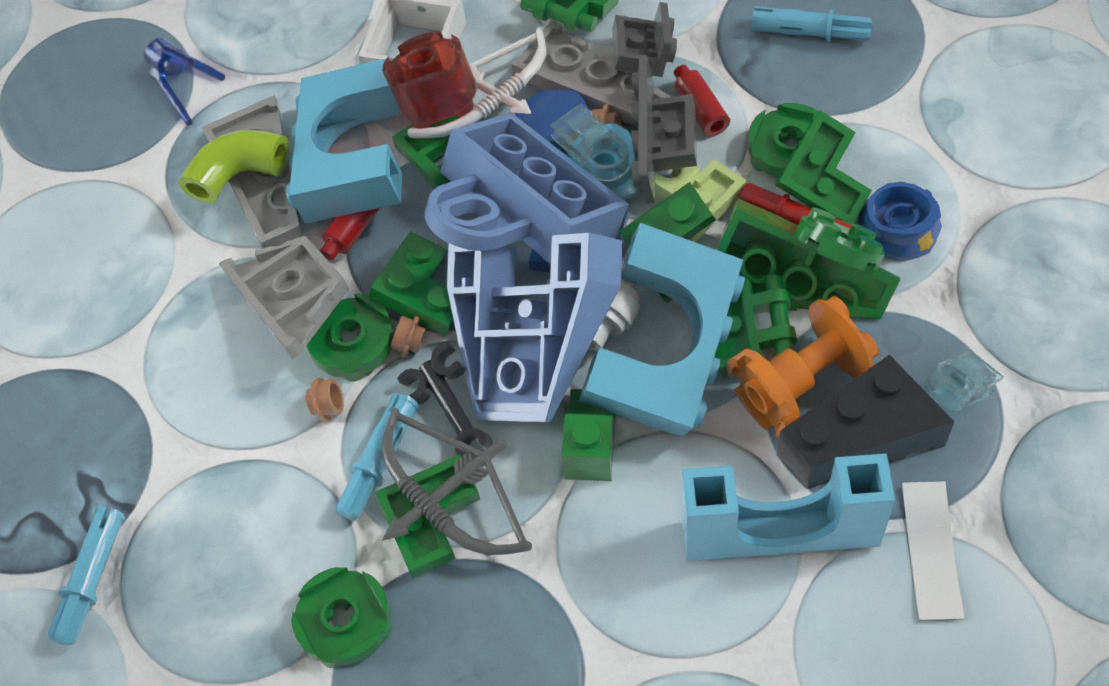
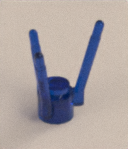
M156 38L150 42L144 53L146 63L153 67L149 73L150 77L158 82L184 123L188 126L192 125L191 117L166 80V76L174 77L179 75L184 70L185 64L220 81L225 80V74L189 56L183 50H179L163 38Z

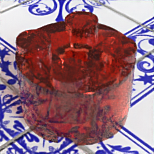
M428 32L414 36L397 47L400 53L392 61L388 56L383 63V75L400 112L405 119L411 121L412 126L416 129L427 128L433 122L447 119L453 115L463 116L474 107L472 99L477 91V82L460 40L452 34V39L443 38L441 32Z

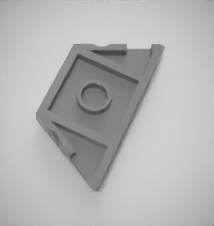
M306 236L286 241L280 246H269L256 250L255 256L257 259L235 265L233 260L229 258L218 263L228 279L292 359L301 353L349 290L342 275Z

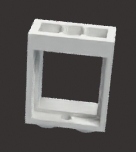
M381 0L358 55L360 64L392 57L407 89L416 92L425 91L439 94L448 73L444 69V64L447 61L452 62L466 25L462 0ZM398 25L442 31L430 63L386 56Z

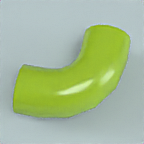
M243 129L220 135L202 146L188 163L178 181L179 187L195 200L209 204L215 203L228 180L238 173L258 171L273 176L280 175L288 162L290 154L289 140L283 135L258 130Z

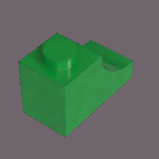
M571 389L568 414L565 413L562 444V462L565 479L612 481L616 414L579 402L582 389Z

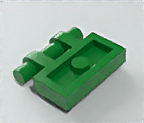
M521 0L520 8L531 12L534 18L547 21L550 18L562 22L564 27L570 30L579 31V29L593 32L597 25V18L602 20L618 4L619 0Z
M771 275L766 277L764 280L766 291L755 294L749 279H746L737 302H730L727 316L733 318L732 326L724 343L718 342L715 352V358L720 359L718 372L721 376L728 375L727 361L744 349L756 351L763 357V350L768 348H775L776 355L786 349L794 350L793 345L797 343L795 327L789 323L787 311L791 307L789 291L783 287L781 276ZM770 312L772 327L760 330L757 314Z

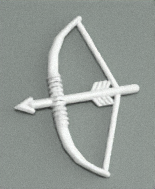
M537 28L536 33L462 68L450 61L445 62L444 69L453 74V76L415 127L408 129L409 137L412 139H426L448 136L453 129L474 124L481 119L487 118V116L503 104L510 107L512 113L531 114L526 100L522 99L519 101L513 98V96L526 87V84L540 70L547 53L542 29ZM538 40V49L532 61L520 73H515L498 88L482 80L484 72L477 69L478 67ZM455 84L463 90L475 87L488 94L486 98L474 106L472 111L459 119L438 127L423 128Z

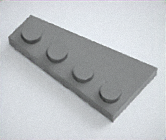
M552 19L542 30L547 55L540 70L528 83L544 90H575L583 97L588 108L592 110L603 109L605 104H609L612 112L620 113L622 122L638 128L633 120L632 101H638L639 97H635L632 75L626 74L621 70H615L613 58L606 54L602 57L598 56L588 49L587 41L577 35L572 38L562 32V25ZM538 40L533 41L512 64V76L515 73H520L532 61L538 49ZM654 86V99L671 97Z
M273 95L203 126L202 130L208 142L220 135L243 129L267 131L284 136L276 96ZM289 158L285 169L278 176L258 171H245L238 173L228 180L262 248L280 246L286 241L303 235L299 212L297 208L290 206L286 195V185L291 180Z

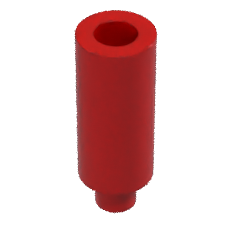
M685 64L679 65L673 72L677 79L674 84L675 90L679 96L693 94L696 122L707 137L721 134L728 128L731 121L730 117L700 72L690 70Z
M381 207L336 217L323 233L322 238L325 244L319 251L328 261H333L339 253L347 254Z

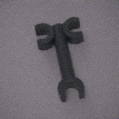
M447 342L438 345L432 352L431 359L422 363L419 370L410 368L400 373L397 380L406 387L418 380L417 390L409 395L418 405L425 403L429 400L432 393L434 394L455 430L457 440L470 445L473 440L478 439L481 446L485 448L493 444L489 434L473 427L445 379L459 378L467 369L459 361L452 363L449 367L445 366L446 359L456 351L452 345ZM455 447L457 455L461 454L463 456L466 453Z

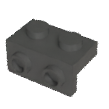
M659 2L654 21L615 15L612 27L615 70H621L629 75H632L633 72H639V56L647 55L652 76L663 77L666 63H673L677 49V39L672 38L674 18L669 17L667 3Z

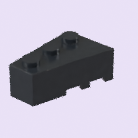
M888 355L783 428L779 434L777 456L806 489L830 481L835 457L887 453L889 462L893 463L903 460L907 454L931 448V450L945 447L955 421L891 355Z

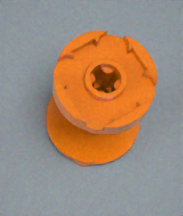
M832 296L826 301L819 299L810 305L809 317L817 340L798 353L792 349H786L768 361L756 351L744 349L727 361L728 376L737 375L741 384L734 389L740 402L762 428L767 430L773 425L776 432L774 436L779 437L780 431L801 417L795 399L814 387L815 380L813 376L832 362H835L841 370L851 377L857 378L874 366L872 359L879 355V349L874 339L868 333L859 331L849 318L850 314L846 305L836 296Z

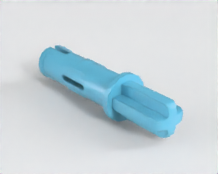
M754 6L751 31L817 36L826 38L827 42H831L832 37L869 40L873 22L869 17L837 15L835 10L830 9L829 13Z
M394 393L391 396L388 406L372 433L363 454L357 463L351 464L350 472L352 477L336 506V512L349 520H357L375 486L380 487L383 485L384 477L382 475L386 467L381 445L385 428L393 408H398L401 414L411 419L414 417L419 405L410 396L405 394L399 395L398 393ZM398 420L392 438L395 451L408 425Z
M99 506L95 509L94 518L67 586H63L59 590V595L62 598L48 631V638L57 644L73 645L76 643L89 607L96 605L97 597L95 593L120 526L125 519L124 514L118 510L111 508L108 515L106 514L107 507Z

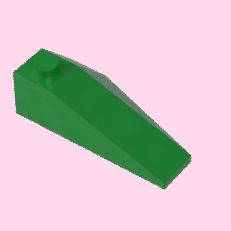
M737 198L715 250L743 259L739 275L745 277V280L749 279L753 286L754 294L766 291L764 281L766 277L779 275L782 277L784 289L789 291L791 307L787 310H809L810 305L819 299L826 301L832 296H836L846 305L850 316L882 318L901 280L900 277L881 267H878L877 271L872 272L869 264L862 271L835 262L817 253L819 243L810 237L806 245L800 242L794 235L798 227L796 224Z

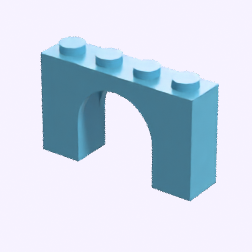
M392 57L301 78L300 94L295 98L297 123L292 127L295 142L294 151L289 156L291 180L286 185V195L290 206L297 208L305 223L401 203L402 171L388 144L342 154L328 153L335 140L352 127L370 121L405 114L406 86Z
M640 223L631 238L621 269V279L663 293L675 300L685 311L692 329L691 348L687 357L683 360L663 366L646 364L599 348L592 358L578 401L681 438L693 426L699 428L708 405L707 401L702 400L706 384H713L720 366V359L714 357L718 342L724 343L732 326L733 318L727 316L730 302L736 303L743 289L745 277L739 275L743 259Z
M887 453L835 457L831 478L825 487L808 496L780 502H758L737 496L733 465L682 469V524L686 561L880 547L895 503Z

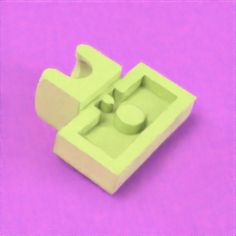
M713 159L701 172H699V166L673 169L672 178H666L659 173H655V201L660 203L691 182L717 221L739 198V194L747 180ZM716 221L688 240L696 242Z

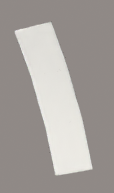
M946 482L902 483L919 620L965 619L950 526Z

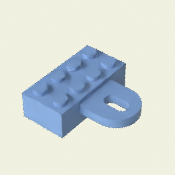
M508 113L451 130L440 171L451 182L438 186L430 193L425 210V221L433 233L454 246L468 250L487 251L523 240L540 254L546 262L551 264L552 235L589 232L616 238L629 204L513 113ZM466 213H475L481 216L468 221L455 218Z

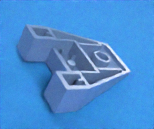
M589 232L552 235L550 285L515 286L516 248L502 246L493 250L475 251L449 244L447 290L462 363L467 368L465 378L474 420L551 422L621 287L622 240Z

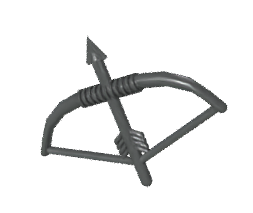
M393 408L381 445L385 467L397 484L398 490L415 507L400 519L397 517L392 518L382 541L408 534L407 528L421 516H424L440 534H444L467 550L487 556L530 551L532 543L526 540L491 462V459L506 448V441L498 439L484 451H480L401 414L398 408ZM397 420L466 452L454 462L455 474L430 495L422 489V486L413 477L407 476L396 459L392 438ZM489 474L519 543L496 545L473 538L457 527L454 519L438 503L462 483L476 485Z

